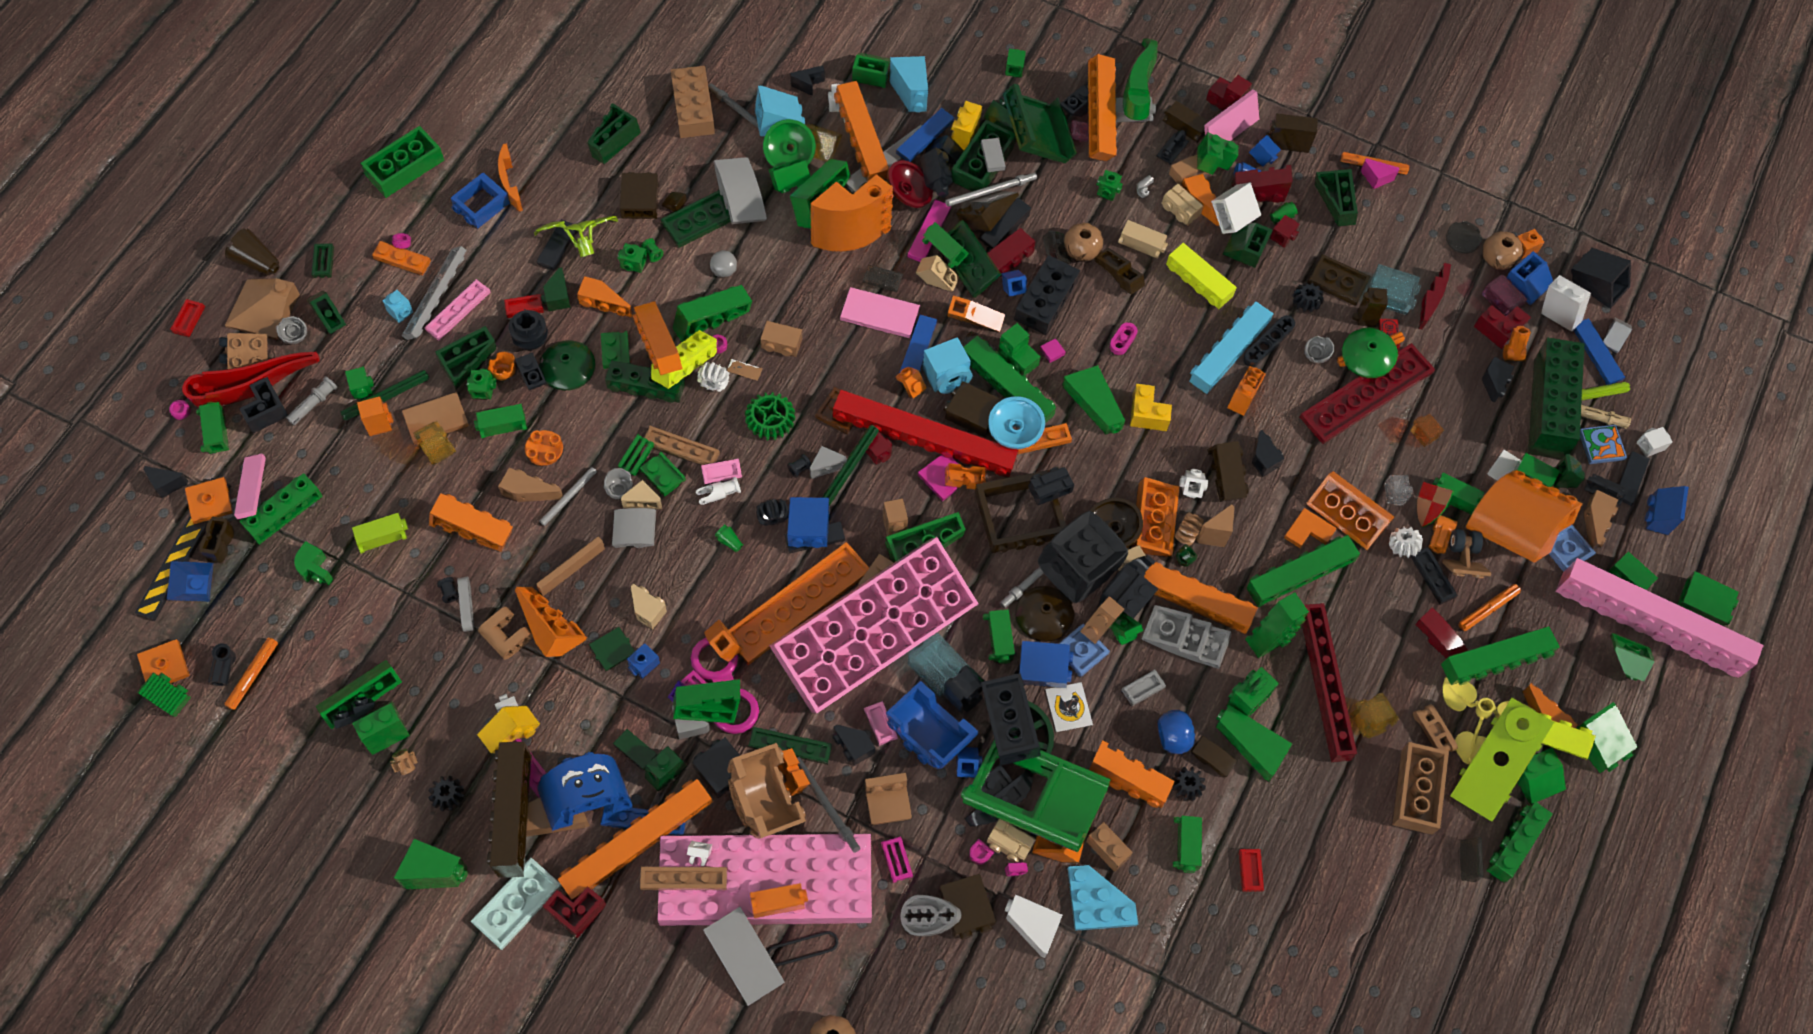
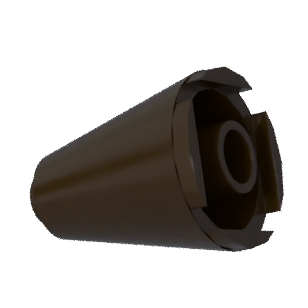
M243 228L238 231L230 240L233 242L231 247H226V258L263 274L274 275L280 268L279 260L248 228L247 230Z

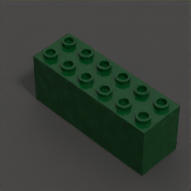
M1547 337L1536 355L1533 367L1528 454L1562 459L1565 454L1571 453L1580 440L1585 343Z

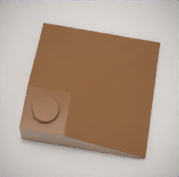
M277 278L247 280L225 327L251 334H267V338L279 340L276 327L283 318L290 316L300 295L295 284Z

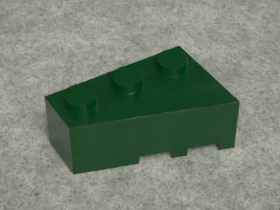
M613 103L608 114L602 118V124L595 129L587 142L592 157L604 165L641 133L637 118Z
M1352 169L1316 172L1314 184L1337 226L1356 225L1358 211Z
M484 326L435 351L438 362L457 390L471 375V370H476L496 350V344L487 327Z

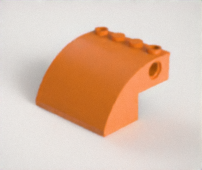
M877 174L854 194H851L838 182H835L811 203V244L814 247L828 251H851L865 247L883 234L888 233L892 227L893 186L889 185Z
M1513 470L1501 477L1488 490L1477 505L1465 528L1481 532L1483 537L1535 563L1551 553L1559 532L1574 524L1583 503L1578 502L1574 496L1560 493V490L1555 487H1547L1542 484V481L1528 478L1525 476V473Z

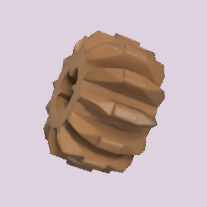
M1187 513L1175 534V538L1184 545H1192L1204 523L1203 519L1196 514Z

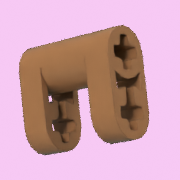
M508 607L501 608L478 629L482 637L504 660L512 657L533 638L532 633L527 627L519 629L510 638L501 630L514 617V614Z

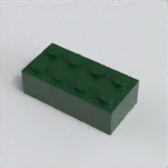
M985 120L952 168V182L972 192L988 187L998 171H987L981 140L999 138L1005 162L1015 146V133Z

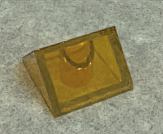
M813 124L806 125L811 130L816 142L814 158L824 161L832 159L842 134Z

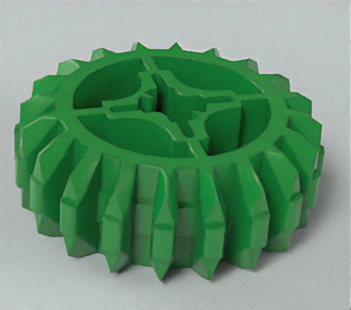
M773 391L771 395H767L764 392L763 397L758 394L757 400L752 398L751 404L747 405L745 423L748 424V429L752 430V434H758L760 439L766 436L767 441L770 437L776 440L778 435L783 438L784 433L789 434L790 428H793L795 409L792 408L793 404L788 402V398H782L780 393L774 396ZM777 408L782 410L785 416H782L781 413L777 411ZM755 416H758L759 419L763 420V424L759 423L756 420Z

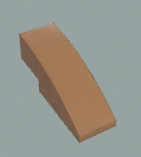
M1197 155L1173 164L1169 175L1179 185H1182L1185 178L1207 174V172L1197 169Z

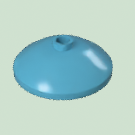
M1009 397L1001 400L993 407L989 415L988 425L991 435L999 444L1011 449H1023L1032 446L1041 438L1045 428V417L1041 408L1032 400L1024 397Z

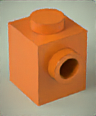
M1535 229L1517 236L1522 243L1523 254L1521 259L1527 257L1533 251L1535 253L1539 252L1544 244L1542 236Z

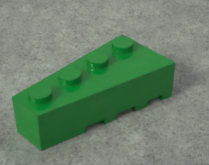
M829 159L790 195L799 227L811 229V203L835 182H838L842 187L845 186L850 178L846 161Z
M739 285L720 292H714L705 297H699L690 302H683L677 306L673 330L680 341L683 342L699 330L704 331L710 327L715 329L724 320L730 322L748 313L752 300L744 287Z
M959 512L887 536L885 545L891 561L895 563L932 538L937 537L942 546L946 548L961 538L966 529Z
M1294 592L1278 601L1270 610L1268 616L1262 619L1259 628L1256 627L1252 631L1253 634L1247 636L1245 640L1258 658L1279 646L1284 648L1292 642L1291 639L1296 636L1295 632L1301 628L1300 625L1306 621L1305 617L1309 611Z

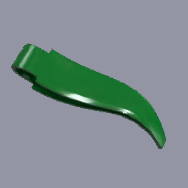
M1144 38L1141 45L1145 47V50L1138 57L1129 73L1123 95L1122 108L1124 114L1128 118L1138 121L1144 120L1149 116L1151 100L1148 82L1154 69L1158 52L1157 41Z

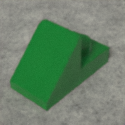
M1122 612L1110 627L1121 645L1135 640L1137 634L1143 631L1142 625L1125 612Z

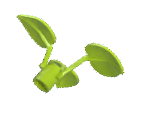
M608 216L596 220L582 221L567 227L564 224L565 221L551 222L536 229L534 235L536 236L541 230L561 227L570 237L575 248H578L580 257L594 254L591 244L593 243V227L608 220L618 222L616 216ZM587 226H589V239L587 236H583L582 233ZM569 230L579 231L580 238L577 239V242Z

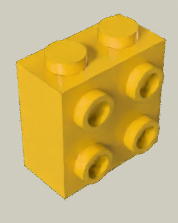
M965 101L964 106L959 108L957 114L959 118L953 122V132L951 138L964 151L979 130L982 111L981 105Z

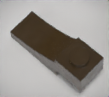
M1106 248L1095 257V262L1106 269L1119 283L1120 288L1131 295L1145 286L1144 275L1132 268L1131 261L1110 248Z

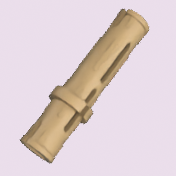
M1581 405L1582 417L1604 422L1608 426L1616 425L1628 429L1630 426V417L1617 415L1613 411L1606 412Z

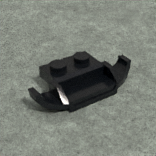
M1149 555L1126 563L1102 591L1098 608L1110 596L1124 608L1126 614L1134 619L1158 590L1157 587L1144 578L1145 572L1156 561Z
M1000 764L989 772L981 790L1016 806L1027 797L1032 787L1033 777L1026 769L1021 775L1012 780ZM978 809L964 818L970 827L985 825L998 820V818Z

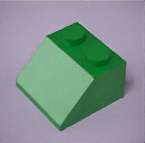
M1553 748L1534 755L1517 781L1530 805L1535 801L1540 802L1566 790L1563 765Z

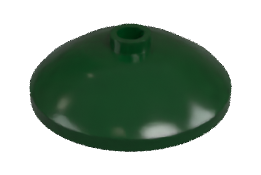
M573 340L560 341L551 345L544 351L539 362V368L546 383L555 389L564 391L584 386L592 378L596 367L592 351L583 343Z

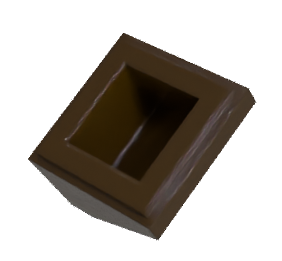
M671 192L662 203V206L676 212L687 201L686 194Z

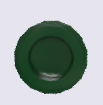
M1183 545L1177 552L1176 559L1180 565L1187 567L1197 560V555L1191 547Z

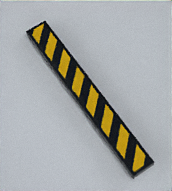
M227 483V487H228V491H229L230 488H231V485H230L229 483ZM191 515L189 516L137 607L136 615L152 621L157 619L167 601L171 561L189 562L206 532L208 521L193 524Z

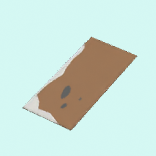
M731 359L727 369L728 372L758 381L763 368Z

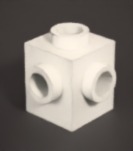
M1198 469L1186 470L1185 476H1181L1179 487H1182L1183 495L1191 498H1202L1203 491H1206L1208 486L1205 473Z

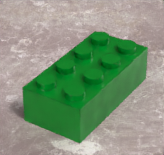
M418 126L360 164L365 176L387 198L445 160L441 148L421 126Z

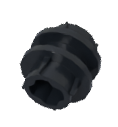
M524 309V311L515 314L509 322L508 328L512 341L520 349L531 351L538 349L548 338L545 319L536 311Z

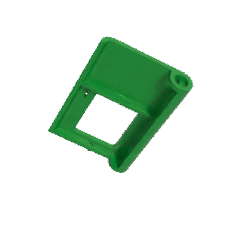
M994 740L973 783L968 787L965 786L961 793L963 803L1078 852L1105 797L1111 779L1040 750V757L1013 763L1048 779L1033 811H1027L981 790L995 760L999 758Z

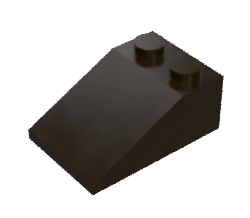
M997 191L965 201L956 212V215L960 221H965L971 230L991 231L1019 194L1018 192Z

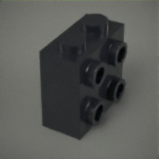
M726 737L722 740L717 739L710 745V749L705 752L701 751L692 761L693 768L717 798L729 791L728 780L731 779V773H728V764L732 758L740 756Z

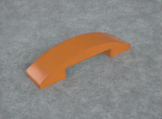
M506 143L503 144L499 153V175L503 190L507 192L510 203L518 211H523L517 186L510 187L506 169L513 168Z

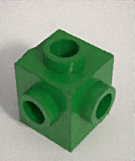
M1105 170L1104 175L1099 176L1096 184L1099 186L1097 195L1113 201L1116 194L1121 192L1123 183H1121L1122 175Z
M625 243L623 249H620L618 253L621 268L626 271L642 273L647 261L646 249L635 244Z
M486 369L471 370V375L467 379L468 392L473 399H491L493 389L496 388V379Z

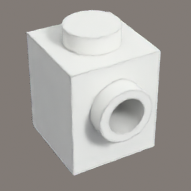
M1663 427L1647 430L1637 441L1646 457L1665 451L1672 443L1670 435Z

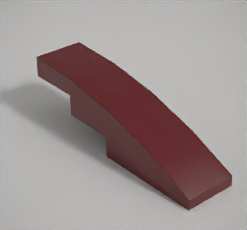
M1443 264L1438 277L1436 276L1430 285V290H1427L1422 298L1419 329L1423 330L1434 314L1444 295L1449 280L1451 264Z

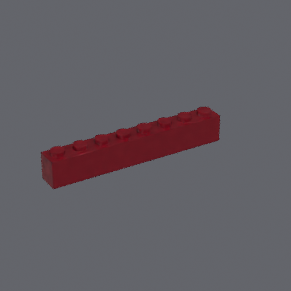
M1324 603L1305 605L1309 612L1305 617L1306 621L1302 623L1331 763L1351 761L1357 754L1325 605Z

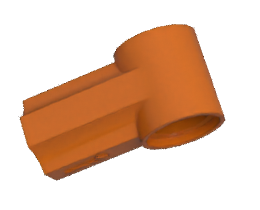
M1517 326L1513 329L1509 344H1506L1503 349L1504 360H1525L1527 353L1526 345L1531 333L1529 329L1524 326Z
M1442 515L1435 520L1432 528L1434 532L1429 544V549L1437 554H1444L1446 552L1451 533L1456 529L1457 521Z

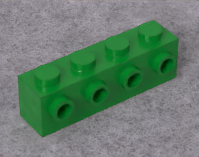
M303 473L295 477L286 487L279 489L269 500L262 502L257 508L256 515L245 517L240 523L260 545L323 496L315 484Z
M385 660L315 707L330 729H333L334 725L331 716L336 715L338 711L342 710L352 711L350 703L355 702V699L366 696L376 701L388 691L393 690L402 681L388 661Z
M1536 801L1530 806H1524L1520 812L1521 818L1519 821L1516 820L1509 829L1512 832L1501 841L1499 845L1501 849L1499 852H1495L1489 860L1491 864L1486 871L1503 883L1514 876L1553 813Z

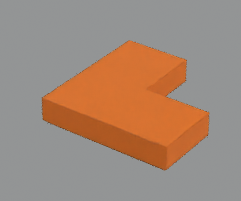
M1304 508L1284 539L1301 548L1308 536L1311 535L1326 545L1337 528Z

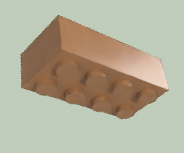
M705 66L670 69L680 138L715 134Z
M1408 742L1402 748L1392 825L1431 835L1440 829L1449 751Z

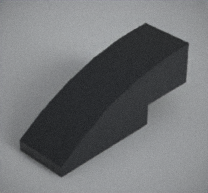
M1017 198L993 229L986 231L980 240L991 249L995 248L1017 231V227L1030 216L1031 207L1020 198Z

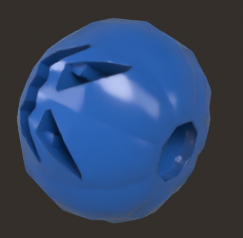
M1170 710L1162 714L1158 719V731L1163 749L1171 754L1188 752L1195 742L1194 726L1191 718L1181 710Z

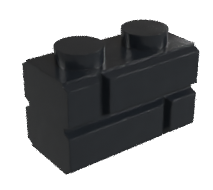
M1054 467L1044 475H1034L1029 481L1028 487L1036 504L1039 506L1072 493L1074 483L1065 467Z

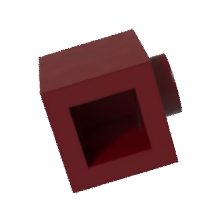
M1284 215L1273 229L1270 239L1285 248L1290 240L1294 241L1298 236L1299 232L1297 230L1300 224Z
M878 432L866 453L876 465L880 462H886L891 457L892 443L887 437L884 438Z

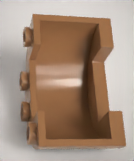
M777 743L732 758L728 764V773H731L728 785L733 804L745 828L749 826L752 829L750 834L758 839L806 822L805 811L799 802L791 804V795L783 783L784 776L777 767L784 763L783 752Z

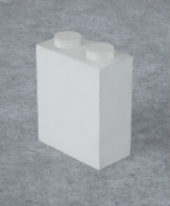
M1251 182L1237 184L1211 201L1222 234L1237 232L1261 216Z
M1559 275L1548 287L1541 314L1573 331L1583 320L1591 293Z

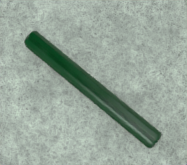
M422 370L364 400L381 397L382 402H385L429 380V375L425 370ZM357 403L341 411L345 421L360 414Z
M870 425L822 496V498H829V506L878 434L879 430L875 426Z

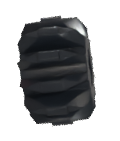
M1305 281L1303 285L1299 284L1294 291L1293 304H1297V309L1302 308L1303 313L1306 310L1310 313L1318 310L1324 301L1323 291L1319 290V286H1313V282L1308 285Z
M782 499L767 500L766 502H761L756 507L757 519L764 526L778 525V523H783L789 518L788 505Z
M1182 767L1181 771L1177 770L1174 773L1175 777L1171 779L1174 781V785L1171 789L1178 791L1175 795L1176 797L1182 795L1183 801H1186L1188 797L1191 801H1194L1196 797L1200 798L1202 796L1201 791H1204L1206 786L1203 784L1205 778H1199L1201 771L1194 773V767H1191L1189 771L1186 767Z
M449 775L447 780H445L441 776V782L433 781L435 788H429V792L432 795L428 798L433 802L434 808L440 806V810L444 812L448 807L450 811H453L454 804L460 806L458 799H464L465 796L462 792L465 789L460 785L459 779L453 781V777ZM446 791H447L448 793L450 792V794H449L448 796H446V795L443 794V793L446 792Z

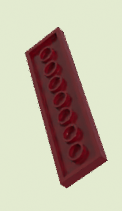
M1411 343L1398 351L1396 364L1389 373L1378 378L1359 376L1301 413L1299 418L1318 440L1325 444L1433 374L1435 368Z

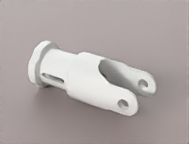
M736 477L723 483L717 482L696 490L697 495L711 493L709 496L699 500L701 505L726 498V495L735 492L741 493Z

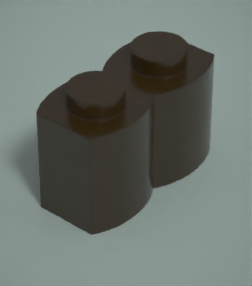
M213 516L207 523L206 535L200 543V552L209 562L222 563L227 556V546L233 539L234 529L226 518Z

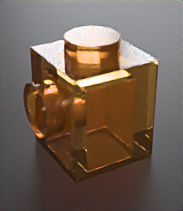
M1431 414L1425 417H1418L1413 422L1414 426L1410 430L1424 447L1439 439L1444 431Z

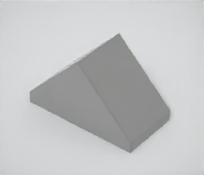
M1614 318L1603 339L1607 349L1618 353L1632 331V325Z
M821 446L810 467L811 479L839 471L847 460L846 456Z
M675 719L679 740L705 734L710 730L709 723L706 721Z

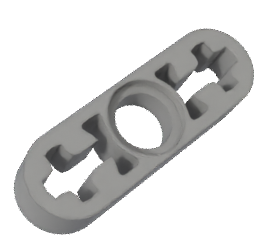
M467 576L457 579L463 632L474 630L471 586Z

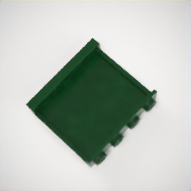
M1017 84L1011 85L1003 93L1021 151L1065 164L1077 154L1059 98H1056L1051 104L1022 95Z

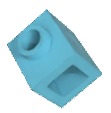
M398 290L388 294L383 300L387 312L398 323L413 313L409 300Z

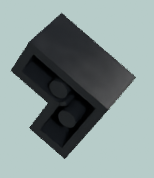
M267 377L249 385L257 400L239 409L253 433L288 416Z

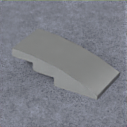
M748 157L714 160L720 195H723L725 208L729 211L731 224L765 221L767 217L762 196Z
M1155 605L1142 640L1178 656L1219 669L1232 634L1231 631L1212 627L1210 622L1194 619L1192 614Z
M741 907L703 929L748 1006L785 983Z

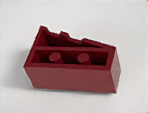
M1286 165L1284 169L1275 170L1274 167H1270L1269 171L1258 172V169L1235 172L1232 187L1237 184L1251 182L1257 202H1285L1292 185L1291 165Z

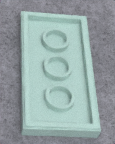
M530 858L525 863L524 877H512L471 920V923L497 947L503 950L562 885L534 859Z

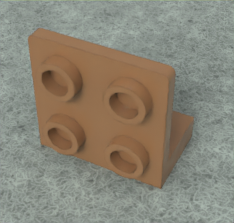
M906 773L865 779V791L871 825L910 820L912 818L906 787Z

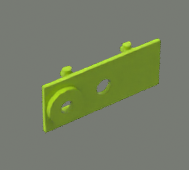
M1511 698L1499 719L1494 717L1491 722L1494 727L1467 770L1463 768L1459 773L1462 778L1450 795L1453 799L1493 822L1504 802H1508L1511 797L1509 794L1536 751L1539 752L1541 749L1542 741L1554 724L1550 719L1514 698ZM1519 719H1526L1529 727L1525 730L1519 729L1517 727ZM1497 752H1504L1508 755L1509 762L1505 766H1498L1493 760L1494 755Z

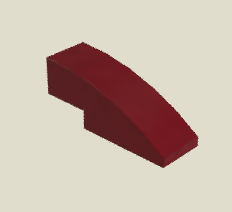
M1433 607L1415 624L1430 638L1428 642L1446 659L1468 651L1456 632Z

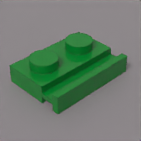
M625 331V333H601L603 369L609 368L611 360L630 364L628 331Z
M662 452L640 467V471L664 497L677 488L681 482L686 481L685 476Z

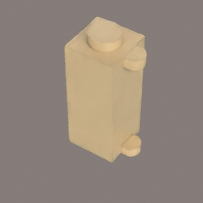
M1130 220L1127 221L1118 241L1122 245L1157 259L1161 253H1165L1168 243H1166L1167 235Z

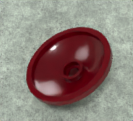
M904 160L896 161L889 167L887 182L893 186V195L900 202L913 208H922L932 200L933 190L925 186L923 171L920 167Z

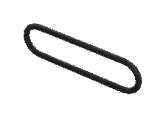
M825 931L774 945L767 950V953L770 954L775 948L830 934L835 938V945L831 949L774 963L775 966H782L832 952L837 948L839 942L834 932Z

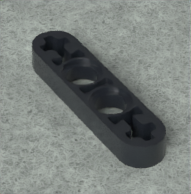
M1287 315L1281 317L1246 351L1243 358L1244 363L1247 366L1256 367L1293 331L1295 327L1293 317ZM1287 323H1288L1289 325H1287V326L1282 330L1281 328H1282L1283 324H1287ZM1273 332L1277 333L1280 338L1274 339L1270 334ZM1259 344H1266L1269 349L1262 350ZM1255 353H1257L1255 359H1249V357H1253Z

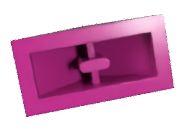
M1367 158L1361 168L1362 174L1373 189L1394 181L1399 171V167Z

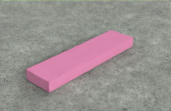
M476 279L424 327L425 330L438 341L441 340L491 293L490 289Z
M263 453L244 458L234 513L237 519L256 515L266 459Z

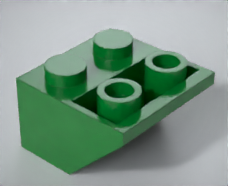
M858 53L852 69V81L886 88L890 74V59Z

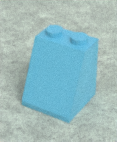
M925 56L890 57V84L909 112L926 111L928 83Z
M758 86L755 114L760 136H765L771 126L782 120L792 119L805 124V118L801 116L802 105L798 103L796 96L764 86Z

